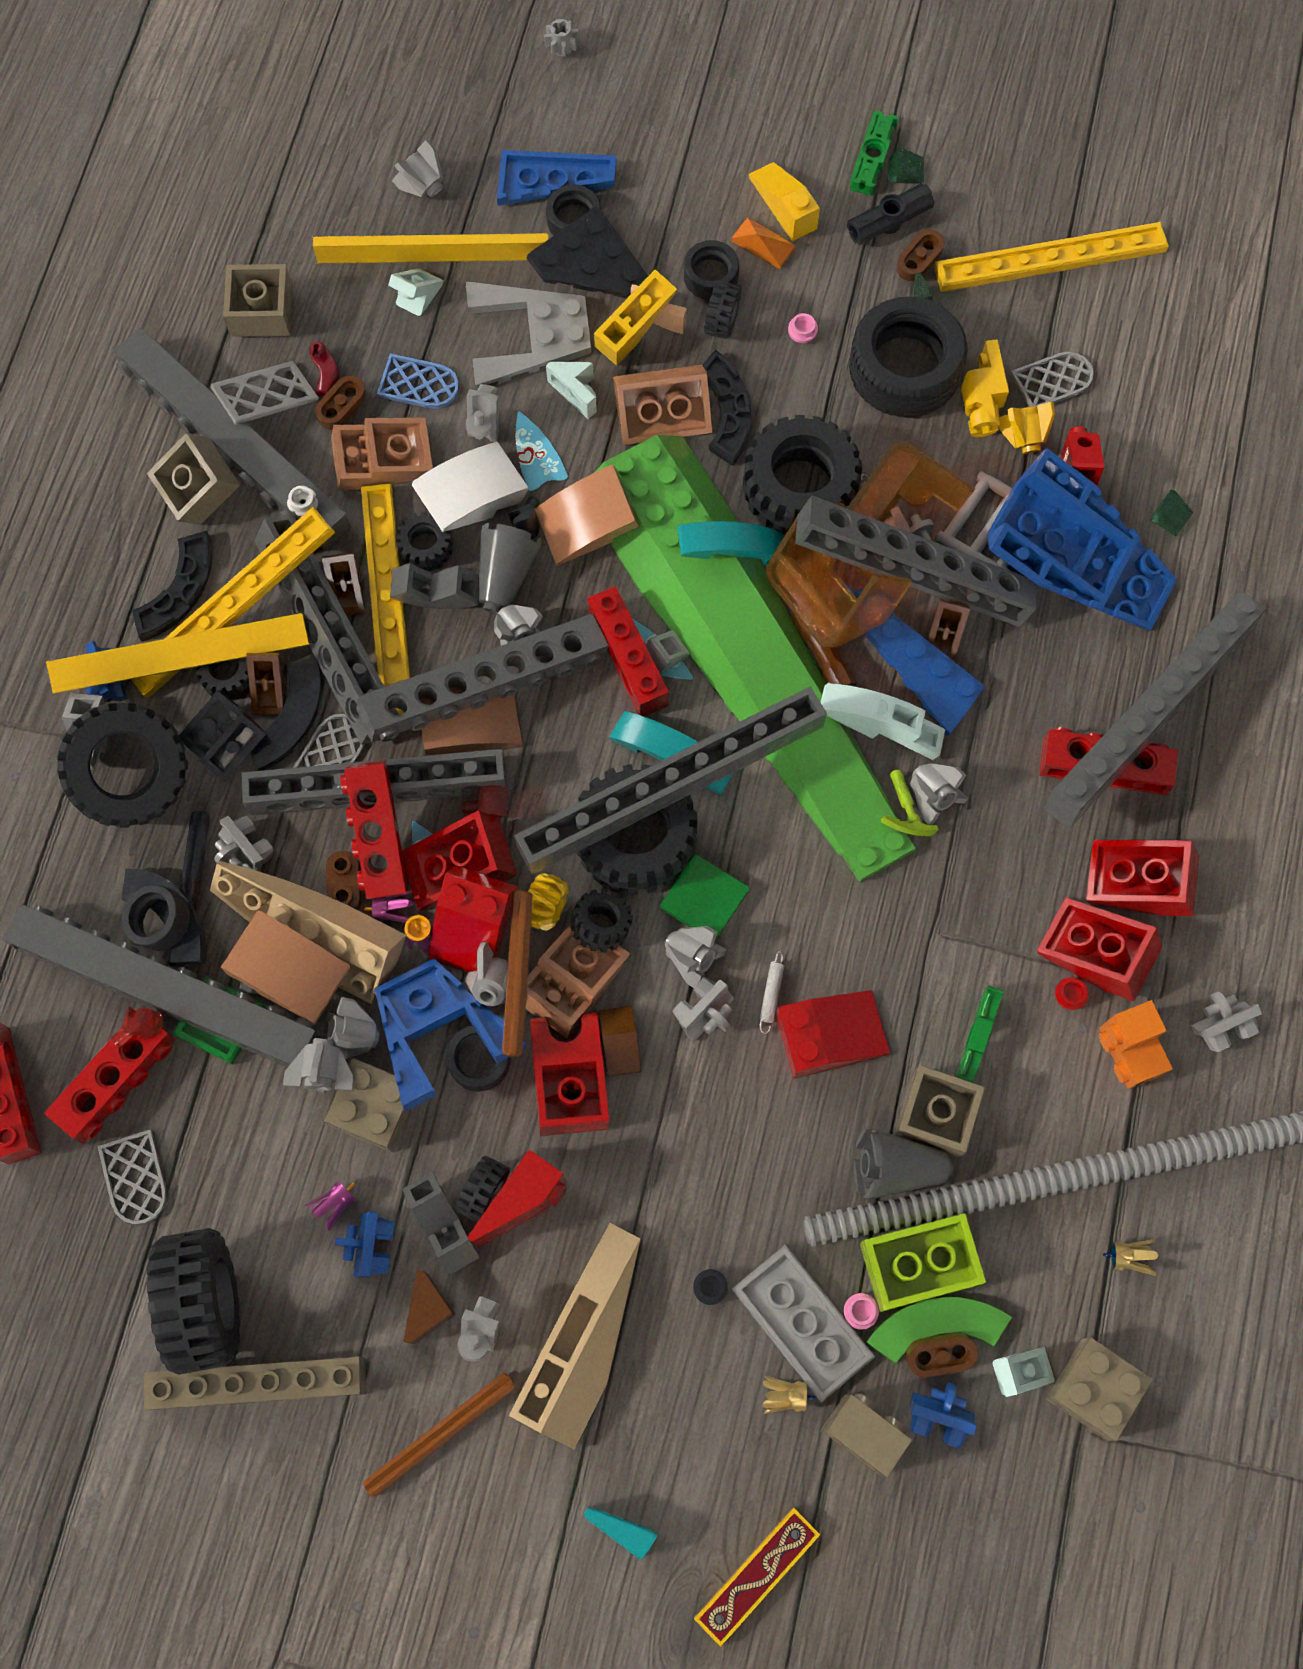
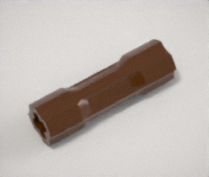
M809 603L794 611L791 619L821 670L825 684L831 683L856 687L858 682L826 628V622L817 605Z

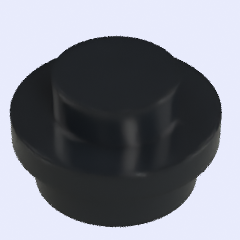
M707 1269L696 1276L693 1283V1291L701 1303L715 1305L725 1298L728 1291V1283L722 1273L714 1269Z

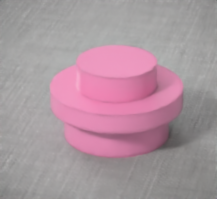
M805 313L796 315L788 326L789 336L798 343L811 342L818 332V325L814 318Z
M858 1293L852 1295L844 1305V1317L849 1325L856 1329H867L873 1326L878 1319V1305L867 1294Z

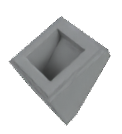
M674 630L650 638L646 644L660 674L690 655Z

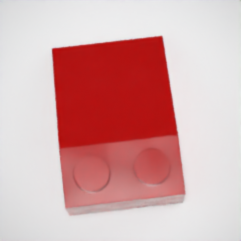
M480 810L402 850L407 876L417 909L420 911L437 905L445 873L455 866L503 882L517 876L499 817Z
M1093 840L1086 901L1088 903L1159 916L1194 917L1199 854L1192 841Z
M455 866L446 872L436 905L428 959H435L437 962L466 972L477 971V950L480 943L483 942L488 943L494 954L493 957H498L512 910L513 894L517 891L518 886L459 866Z
M1065 897L1040 943L1037 953L1103 991L1135 1001L1163 946L1156 927Z
M872 990L813 998L777 1008L775 1016L793 1079L890 1055Z
M528 1150L467 1238L477 1247H481L546 1211L551 1204L557 1206L567 1192L565 1188L567 1181L564 1174L534 1152Z

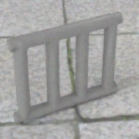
M980 471L976 479L977 485L945 531L940 530L936 534L935 540L946 547L1008 570L1010 564L1000 558L995 562L981 554V552L988 544V531L1012 488L993 476ZM990 489L1004 497V499L970 547L956 539L955 536L986 491Z

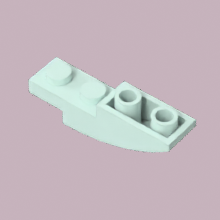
M831 683L825 685L821 704L828 717L872 739L881 734L931 760L940 756L945 729L924 719L926 710L898 698L864 688Z

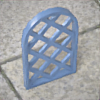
M390 353L377 391V397L425 408L439 409L448 406L455 400L459 391V382L456 374L449 367ZM397 361L406 363L400 366ZM393 362L396 368L389 372L391 364ZM412 365L416 373L407 377L403 370ZM417 365L424 366L426 368L419 370ZM436 369L442 370L444 373L440 375ZM432 370L436 377L426 381L422 374ZM399 372L403 380L394 384L390 376ZM451 375L455 382L447 386L443 378ZM420 377L423 384L414 388L410 381ZM387 379L391 386L383 389ZM439 381L443 388L434 393L430 385ZM406 383L410 391L401 395L397 387ZM455 387L454 392L451 393L450 389ZM427 388L431 395L421 399L417 392ZM392 390H394V392L396 393V395L387 394V393L390 392V391H392ZM447 392L449 398L440 402L437 396ZM413 394L417 400L410 399L407 397ZM434 399L436 403H428L427 401Z

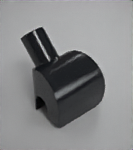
M533 496L527 499L524 506L508 513L512 527L531 533L530 540L534 539L539 533V525L535 515V509L539 505V500Z

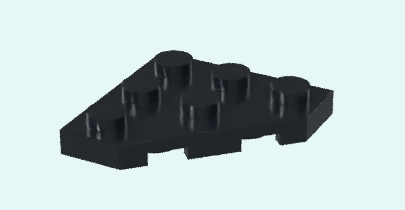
M595 206L535 248L526 257L545 283L555 285L556 283H561L591 292L602 291L612 293L614 296L626 298L631 294L632 284L640 286L648 277L598 206Z

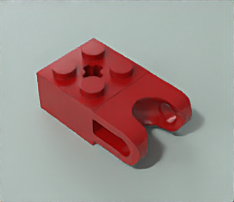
M595 1012L582 1014L581 1032L575 1040L569 1042L557 1041L552 1037L545 1018H532L530 1021L540 1136L608 1130L609 1113L598 1015ZM571 1090L574 1096L580 1097H576L575 1100H568L564 1096H566V1091Z

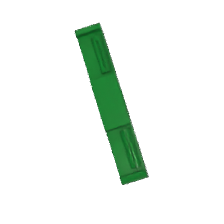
M876 110L873 112L851 176L849 187L851 191L869 196L874 194L879 172H882L890 148L894 128L896 129L898 117L896 115L889 114L887 117L883 116L884 112ZM872 148L877 149L881 152V155L879 157H871L866 151Z
M990 985L985 988L955 1077L974 1083L1002 995L1004 994L1003 990Z

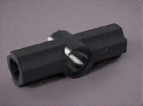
M921 183L899 195H885L880 200L879 205L847 221L850 238L855 244L861 245L882 233H896L900 230L902 223L934 207L935 201L931 189L927 184L923 185Z

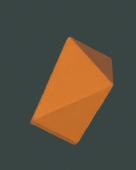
M748 217L731 238L733 243L778 269L783 266L796 249L795 244Z

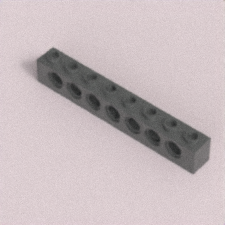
M813 495L797 515L795 544L942 599L969 606L972 610L1020 627L1037 609L1036 583L1025 576Z
M292 514L264 518L254 540L260 553L296 522ZM312 553L277 585L292 614L303 613L309 646L360 744L363 745L370 743L371 740L356 710L358 696L383 688L384 685ZM396 708L389 709L393 715L400 716Z
M592 613L358 696L356 710L371 742L373 743L378 740L387 742L399 736L400 732L408 729L417 731L429 725L430 721L439 718L442 720L453 718L459 711L469 707L471 709H478L486 705L491 699L499 696L501 699L508 698L514 695L518 689L527 686L529 688L538 687L545 683L548 678L568 676L576 668L584 665L587 668L593 667L603 660L609 645ZM565 646H572L577 652H570ZM536 656H544L549 662H541ZM515 666L519 668L521 672H511L507 667ZM486 676L492 680V683H483L478 677ZM458 687L463 693L455 694L449 688ZM422 697H428L432 699L434 703L431 705L423 704L419 699ZM399 708L404 714L396 716L389 709Z
M502 749L385 759L388 762L394 802L507 792L505 760ZM374 761L242 772L243 804L250 815L350 806L349 795L342 792L340 775L345 774L344 769L348 765ZM367 789L360 791V800L364 804L376 803L377 798L373 791Z

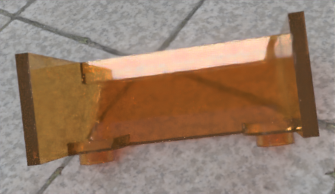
M898 441L889 448L847 509L884 522L890 514V510L895 507L900 499L910 506L920 507L925 505L934 495L958 512L976 488L907 441ZM853 565L859 574L895 599H898L908 587V585Z
M831 502L836 505L847 508L843 503ZM796 518L768 562L766 575L769 583L819 645L837 648L885 623L912 584V581L909 578L874 574L857 599L831 568L836 558L795 544Z

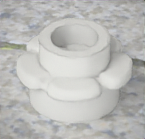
M297 486L290 491L287 506L296 515L303 516L312 507L317 508L318 499L315 498L316 493L306 486ZM302 500L306 501L304 504L300 503Z

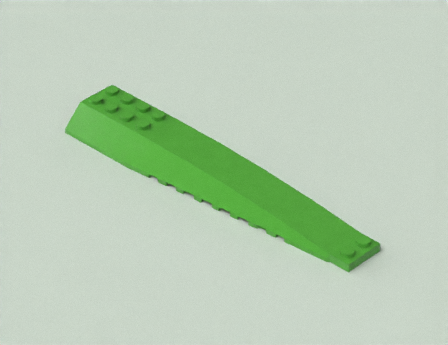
M655 435L603 462L595 472L612 464L614 465L640 526L612 538L611 547L638 590L659 618L664 620L670 631L674 630L690 653V659L701 669L706 676V680L722 697L729 711L733 712L739 721H742L810 686L821 702L826 684L760 559L714 554L710 559L681 556L677 530L679 525L711 521L738 522L684 437ZM826 716L823 728L765 757L777 770L779 777L787 788H790L795 794L796 800L836 853L843 856L859 883L915 851L916 848L906 833L890 828L881 822V818L885 815L898 819L848 726Z

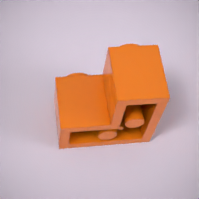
M1152 1000L1115 1014L1099 1028L1101 1032L1099 1033L1100 1042L1106 1052L1110 1051L1116 1063L1113 1066L1115 1074L1121 1083H1125L1127 1089L1163 1076L1173 1069L1158 1039L1167 1030Z

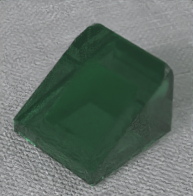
M901 147L888 160V181L906 184L923 183L924 157Z
M916 273L911 297L914 296L932 301L933 293L920 273Z
M1171 489L1150 520L1174 536H1177L1192 516L1193 511L1180 495Z

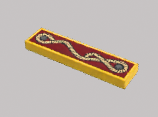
M793 1507L699 1611L694 1620L721 1647L820 1534Z

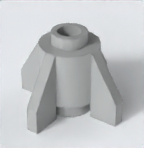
M426 139L417 149L418 152L413 153L406 160L399 161L394 165L399 172L392 182L399 190L423 198L429 195L432 198L442 190L443 185L441 183L444 177L436 148L429 139Z
M509 605L502 608L494 620V632L500 639L501 646L541 632L536 627L543 616L536 608L519 605Z
M930 763L919 766L913 772L910 784L914 789L920 817L928 825L934 824L940 815L938 810H945L954 802L966 803L968 797L958 789L966 777V774L959 767Z
M709 926L678 929L673 931L665 942L666 956L673 961L685 982L694 989L705 976L704 972L710 968L714 959L725 956L727 951L715 943L717 931Z
M483 942L480 943L477 950V971L469 972L465 982L474 998L481 1004L486 1006L503 1004L506 1001L508 962L502 958L493 957L494 954L488 943Z
M341 997L336 1011L337 1014L330 1012L326 1014L325 1019L329 1025L327 1039L334 1041V1046L340 1048L344 1058L348 1059L368 1053L371 1048H375L379 1040L380 1030L376 1028L374 1019L355 1000Z
M314 1039L313 1044H307L284 1073L283 1086L301 1087L303 1079L305 1080L304 1088L317 1090L319 1094L326 1095V1091L332 1090V1083H335V1090L353 1091L354 1076L340 1048L334 1046V1041L329 1039Z

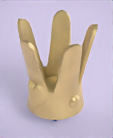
M1155 1239L1130 1244L1122 1241H1113L1111 1253H1103L1104 1257H1111L1113 1269L1121 1271L1131 1269L1156 1276V1272L1148 1265L1134 1262L1136 1260H1155L1158 1258V1253L1151 1251L1150 1246H1140L1153 1243Z
M765 1376L767 1380L763 1381L766 1388L777 1390L769 1391L766 1394L768 1400L764 1401L762 1406L772 1409L766 1410L764 1414L794 1409L796 1412L805 1411L807 1399H816L815 1395H807L806 1382L796 1381L795 1383H790L770 1376Z

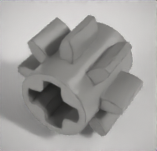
M556 19L551 25H546L544 45L546 47L551 46L552 55L556 54L557 56L565 57L572 50H577L576 41L579 40L578 29H572L571 21Z

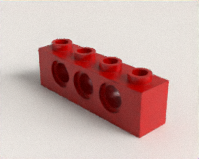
M616 586L588 597V614L593 613L609 645L607 652L638 715L645 717L668 707L669 691Z
M1068 728L1049 729L1043 739L1039 776L1063 779L1081 760L1074 758L1070 750H1077L1084 757L1104 735L1099 733L1078 734L1073 733ZM1163 743L1147 745L1134 759L1142 761L1147 769L1138 768L1133 760L1109 787L1166 796L1175 786L1178 749L1168 748Z
M387 760L348 765L344 769L345 774L340 775V782L343 794L349 795L350 807H346L348 826H354L356 839H352L351 844L353 856L355 859L359 858L362 871H357L360 891L365 890L366 899L404 894L408 889V881ZM366 789L373 791L377 798L376 803L373 805L364 804L360 800V791ZM369 822L379 824L382 828V835L379 837L369 836L365 830V824ZM375 854L384 856L388 866L383 869L375 868L371 863V856Z
M138 1008L44 1114L74 1140L84 1144L86 1140L93 1139L103 1127L101 1123L109 1114L116 1113L125 1104V1096L133 1087H139L145 1082L150 1074V1068L157 1061H162L169 1055L173 1048L172 1044L176 1039ZM142 1044L143 1052L141 1056L137 1059H131V1050L135 1046ZM119 1070V1080L114 1085L108 1086L107 1078L109 1074ZM95 1096V1107L91 1111L85 1112V1101Z
M0 1023V1161L12 1164L42 1152L10 1029Z

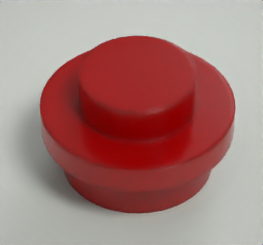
M1075 977L1062 979L1057 984L1054 993L1057 1003L1062 1008L1071 1011L1082 1008L1089 997L1086 984Z

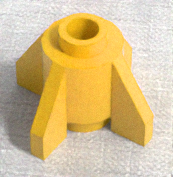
M1054 402L1041 404L1037 407L1007 409L1008 414L999 417V430L1014 448L1022 450L1023 454L1041 451V445L1046 444L1055 417Z

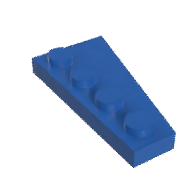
M502 150L497 204L501 206L549 198L560 187L572 184L584 186L592 191L615 187L616 156Z
M887 608L865 635L889 666L894 667L900 674L905 686L909 690L912 689L923 703L921 706L928 715L932 714L940 726L945 729L944 735L946 737L951 734L986 687Z

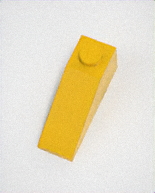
M775 162L749 174V179L791 241H795L817 230L820 207L802 183Z
M654 270L594 333L595 347L617 366L639 343L675 295L677 288L658 271Z

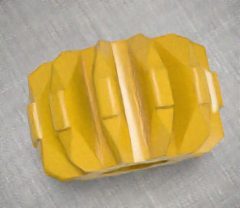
M543 873L535 877L528 892L533 895L531 927L547 931L553 928L560 919V915L568 901L569 887L568 883L562 881L561 878Z

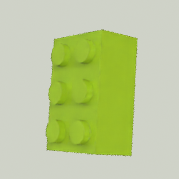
M965 1213L866 1239L860 1243L879 1312L986 1283Z

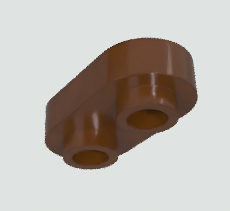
M932 229L923 230L918 233L899 255L896 267L898 275L907 281H916L922 278L941 256L944 247L943 236Z
M351 375L342 377L318 402L315 413L322 427L332 430L333 425H344L365 401L366 390L360 378ZM350 393H356L353 397H347ZM331 414L337 415L333 418H328V416Z
M337 851L328 858L326 862L327 896L337 901L340 894H349L348 899L341 903L358 910L361 906V891L357 880V871H360V865L352 853ZM340 862H346L347 867L344 870H337V865Z
M962 1332L915 1340L906 1351L908 1366L915 1375L922 1378L968 1370L975 1364L978 1358V1350L975 1343L967 1334ZM956 1345L963 1346L959 1353H952V1349ZM923 1351H927V1358L919 1360L918 1355Z

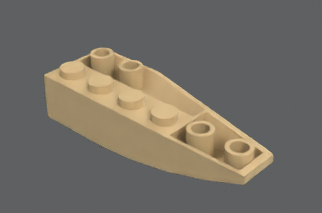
M219 861L216 864L210 888L211 892L248 922L251 921L257 910L332 953L350 965V969L339 985V988L370 1004L376 1000L374 988L386 983L396 966L406 938L405 934L344 903L290 881L223 861Z
M609 1223L509 1414L510 1417L572 1449H575L608 1383L641 1240L612 1223Z

